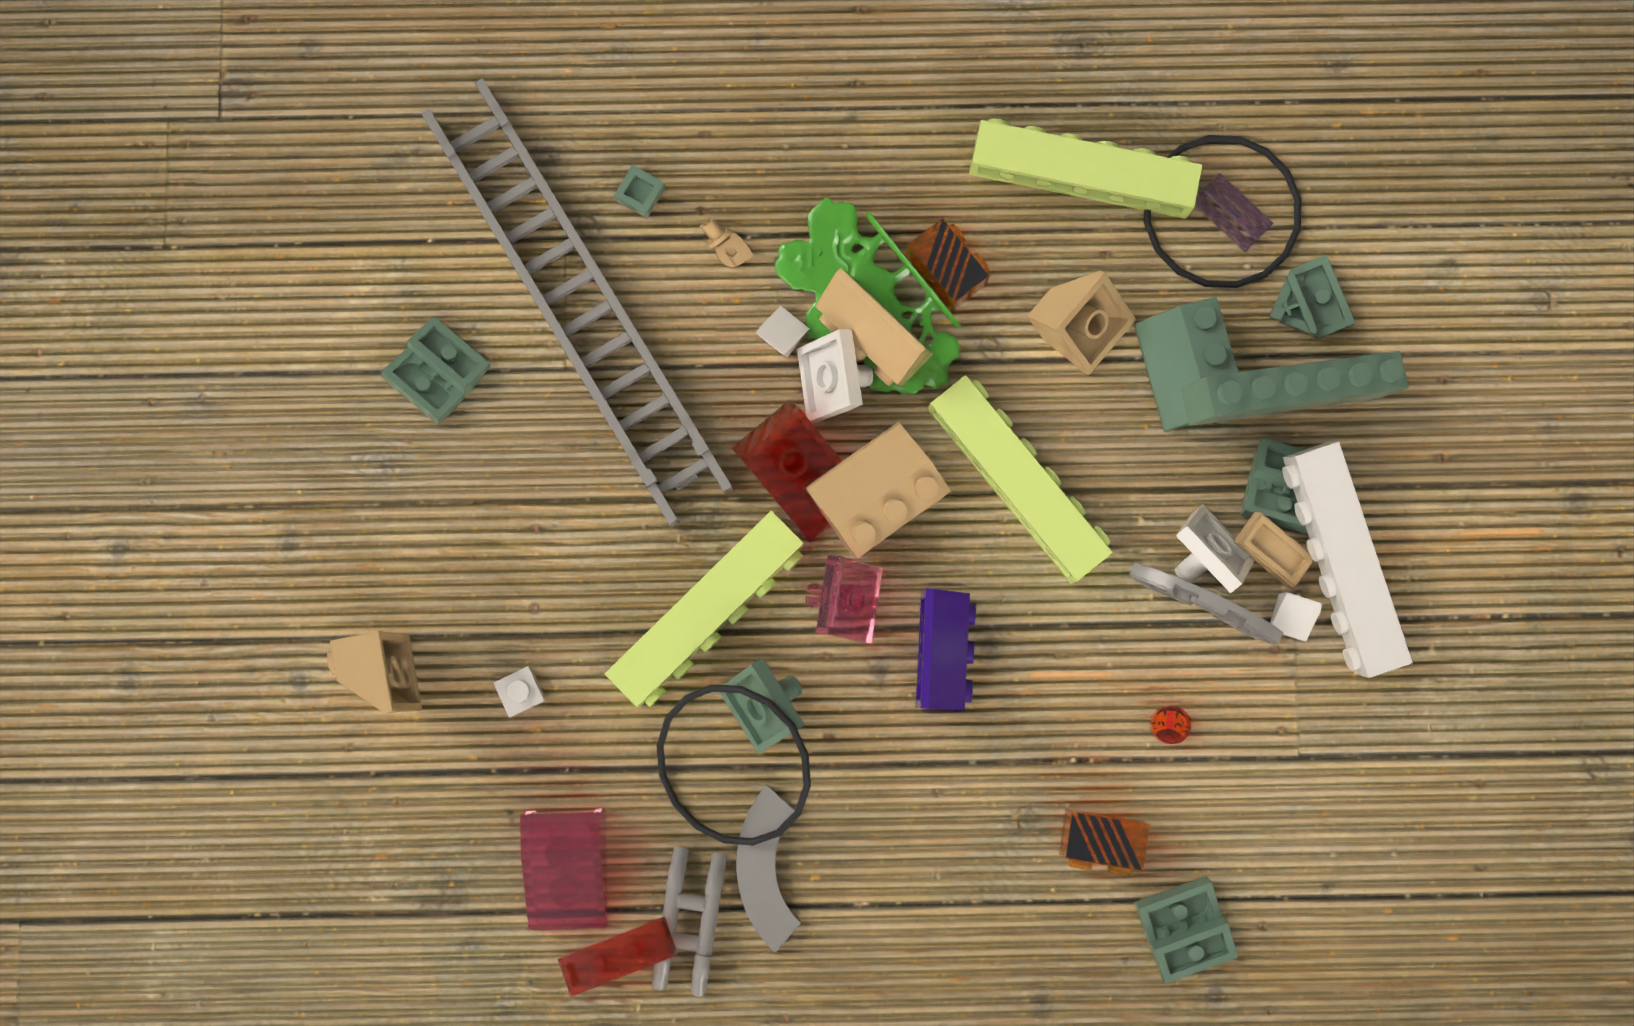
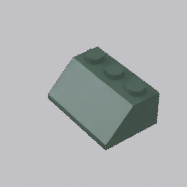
M1217 296L1177 306L1134 325L1163 431L1166 432L1189 426L1181 387L1206 376L1238 372Z

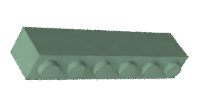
M1395 351L1206 376L1181 387L1188 423L1191 426L1379 399L1407 389L1409 386L1401 352Z

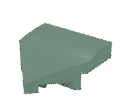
M1327 255L1290 269L1269 316L1280 323L1317 339L1355 325L1354 318Z

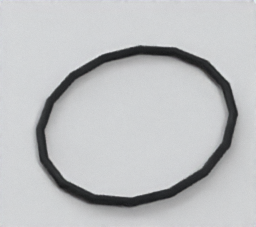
M1207 135L1178 146L1167 158L1179 156L1183 151L1208 142L1239 143L1264 154L1284 175L1294 199V229L1283 253L1264 271L1241 280H1206L1181 269L1161 248L1151 224V210H1144V225L1155 252L1177 275L1204 287L1239 288L1266 278L1289 257L1301 230V196L1290 170L1268 148L1241 136Z
M711 684L684 695L666 715L656 745L659 777L672 805L696 830L722 843L754 846L781 836L801 816L811 787L809 754L795 723L771 699L743 686ZM711 692L741 693L766 705L789 728L801 754L803 788L795 811L777 830L754 838L724 836L699 823L678 801L666 775L664 744L671 721L689 701Z

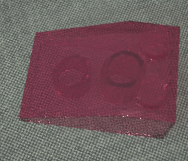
M606 808L527 811L520 814L521 863L529 930L607 927Z

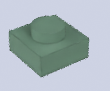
M632 165L613 197L616 202L648 218L666 186L664 182Z

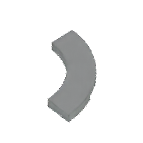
M1134 562L1129 574L1147 589L1190 606L1196 604L1198 607L1213 613V617L1232 626L1246 636L1275 645L1279 644L1284 633L1245 608L1190 582Z
M766 784L748 811L740 837L754 838L777 830L795 809ZM780 836L754 846L738 844L736 861L738 887L746 913L757 933L774 953L801 924V920L786 903L776 876V851Z

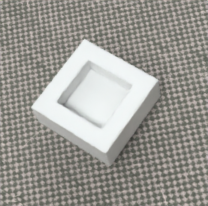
M527 666L493 683L509 718L547 701L531 666Z

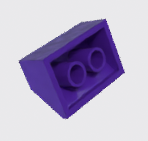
M926 588L921 593L916 708L965 710V703L972 702L973 681L966 679L967 664H973L974 641H968V626L975 625L976 603L970 602V593Z

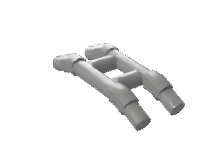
M674 847L655 955L652 987L656 990L667 989L673 948L696 951L691 993L694 996H704L707 990L727 855L712 853L705 896L682 893L689 850L684 847ZM679 908L702 912L699 936L675 932Z

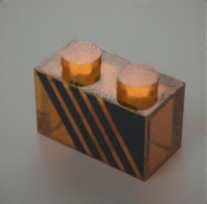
M941 218L907 245L905 256L952 312L986 286L990 275L987 273L989 267L985 260L978 253L972 254L965 246L966 240L960 229L954 224L949 226Z
M1065 808L1059 855L1069 859L1068 866L1092 870L1094 863L1108 866V873L1131 876V870L1143 871L1150 824L1140 820Z

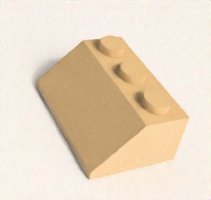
M842 268L835 273L815 306L823 313L819 320L831 332L838 329H852L855 355L861 360L868 356L877 365L873 372L885 384L890 386L895 382L898 386L903 387L933 353Z
M899 422L805 488L845 548L857 559L951 492L932 461Z
M375 631L330 641L331 651L327 653V662L331 674L336 675L337 682L383 713L416 712L422 710L409 635Z

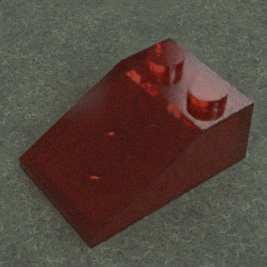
M788 400L731 449L809 542H811L830 524L805 488L841 463L842 460L804 412L792 401Z

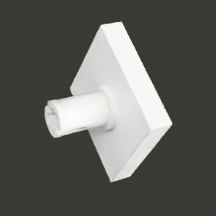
M838 329L797 349L807 422H820L863 405L860 387L865 388L872 384L873 372L869 365H857L852 329Z
M1203 504L1190 515L1176 535L1192 552L1174 569L1176 575L1187 582H1194L1209 570L1232 593L1243 584L1255 562L1254 559L1233 543L1236 538Z

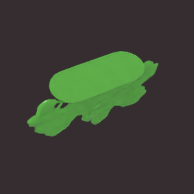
M825 197L807 214L810 240L808 242L794 240L782 243L778 250L779 258L775 260L776 274L793 290L802 289L816 294V301L812 304L810 310L806 312V326L810 328L807 333L808 339H819L832 333L819 320L823 313L815 306L835 273L842 268L910 332L912 323L918 316H921L922 320L918 323L921 327L924 326L919 341L933 353L903 387L898 386L895 382L890 386L885 384L873 372L877 365L866 356L864 365H869L873 372V381L869 386L870 389L883 392L896 390L902 394H916L925 385L934 389H938L941 385H947L949 383L948 366L959 356L960 344L954 336L946 332L938 333L933 331L931 322L932 311L941 310L956 328H961V324L869 211L866 217L878 231V234L873 238L860 236L857 230V210L853 203H845L843 201L833 203L830 198ZM885 241L904 264L895 273H890L886 269L875 265L873 261L879 245ZM855 244L864 246L859 252H852V247ZM910 273L927 292L924 302L919 307L902 305L894 294L895 285ZM910 311L913 312V315L910 319L902 317L903 312ZM930 333L934 339L928 345L925 343L926 335Z

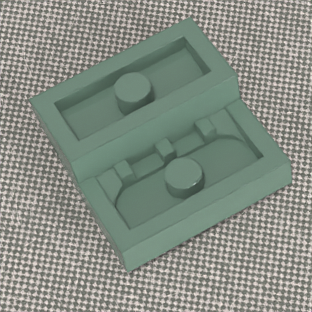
M433 316L407 340L408 347L381 373L385 381L439 425L475 387L489 369L490 363Z
M1265 438L1260 439L1248 478L1240 516L1251 518L1254 512H1261L1279 527L1308 535L1306 526L1299 522L1295 513L1294 506L1298 502L1294 490L1287 486L1282 472V468L1285 467L1283 457L1305 449Z
M1207 876L1134 902L1152 955L1165 984L1238 958L1228 922L1222 917L1212 882Z

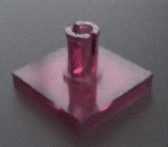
M827 555L823 585L812 583L806 591L821 595V597L806 596L805 599L808 607L819 608L816 633L872 643L883 568L842 556Z

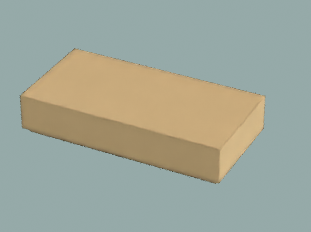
M1261 512L1253 513L1233 542L1289 588L1296 587L1314 561L1306 549Z

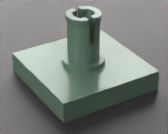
M763 658L751 664L723 684L743 686L771 699L795 723L797 730L805 725L790 702L802 693L800 682L793 675H789L778 682ZM720 692L758 754L791 734L789 728L766 705L741 693Z

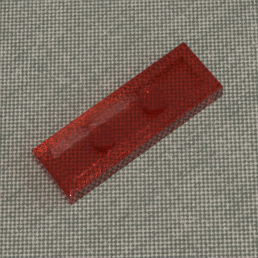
M664 916L558 959L570 997L672 958L678 955Z

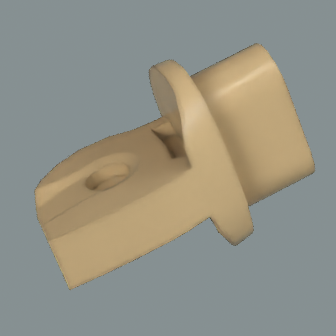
M709 217L700 225V228L709 237L706 245L709 248H714L717 258L726 266H739L754 256L740 236L728 227L721 228L714 218Z

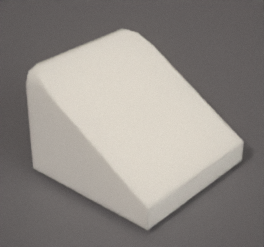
M780 306L755 333L784 357L788 358L810 328Z
M1288 592L1278 594L1270 623L1284 632L1283 635L1306 642L1323 604Z

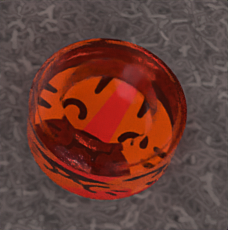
M1162 706L1153 713L1150 720V729L1158 741L1165 744H1178L1188 737L1191 731V720L1189 715L1180 707Z

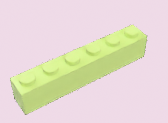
M989 119L988 121L981 120L969 175L1140 210L1148 209L1151 212L1186 219L1195 207L1202 164L1192 163L1190 158L1184 156L1167 158L1157 156L1154 151L1145 148L1128 150L1119 148L1118 144L1110 141L1093 143L1083 141L1082 137L1075 134L1065 133L1059 136L1046 133L1043 128L1036 126L1019 128L1010 126L1007 121L1002 119Z
M966 375L933 400L928 407V411L1071 584L1078 582L1113 553L1108 547L1111 543L1108 536L1098 526L1092 528L1083 517L1086 511L1073 496L1067 498L1059 488L1062 483L1055 472L1049 467L1043 469L1034 458L1037 456V452L1030 442L1025 438L1019 440L1010 429L1013 423L1006 413L1000 408L995 411L986 400L989 395L981 383L976 379L971 382Z
M770 511L646 632L605 675L636 707H641L644 703L651 707L665 694L666 690L662 686L672 676L678 680L694 665L690 658L700 648L706 653L722 637L718 631L728 621L733 626L749 611L745 604L755 594L761 599L776 584L773 577L782 568L788 572L803 558L804 555L800 550L804 547V543Z

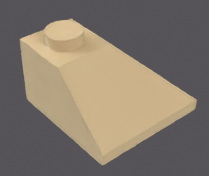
M1100 270L1051 288L1027 315V318L1041 337L1087 375L1091 374L1136 320L1107 274Z

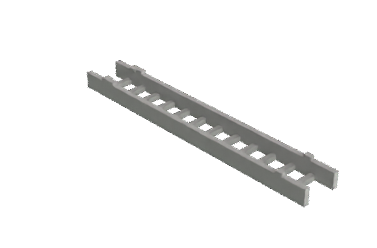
M481 78L474 83L494 117L450 142L430 109L421 114L669 525L673 527L680 522L663 495L673 488H676L677 491L697 480L698 476L696 474L708 467L725 495L733 491V488L484 79ZM501 127L513 147L468 172L457 152ZM520 157L531 177L487 203L475 183ZM539 188L550 208L505 234L493 213L534 189ZM557 218L568 239L528 263L523 264L512 244ZM576 249L587 270L547 294L542 295L531 274ZM595 280L606 301L566 325L561 326L549 306L590 281ZM613 310L626 332L580 358L568 337ZM632 341L645 363L599 389L587 368ZM651 373L664 395L618 421L606 399ZM670 404L683 427L638 453L625 431ZM690 436L693 441L691 443L698 456H702V459L657 485L656 477L650 468L647 469L644 462Z

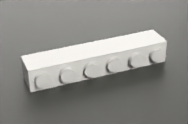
M1327 442L1283 457L1285 467L1282 468L1283 477L1287 486L1294 490L1298 502L1294 506L1295 513L1299 522L1306 526L1310 538L1307 540V549L1311 558L1318 562L1322 574L1319 577V585L1324 596L1330 598L1334 610L1331 613V621L1336 632L1339 635L1342 634L1346 649L1343 650V657L1348 668L1357 675L1371 678L1413 663L1340 443Z

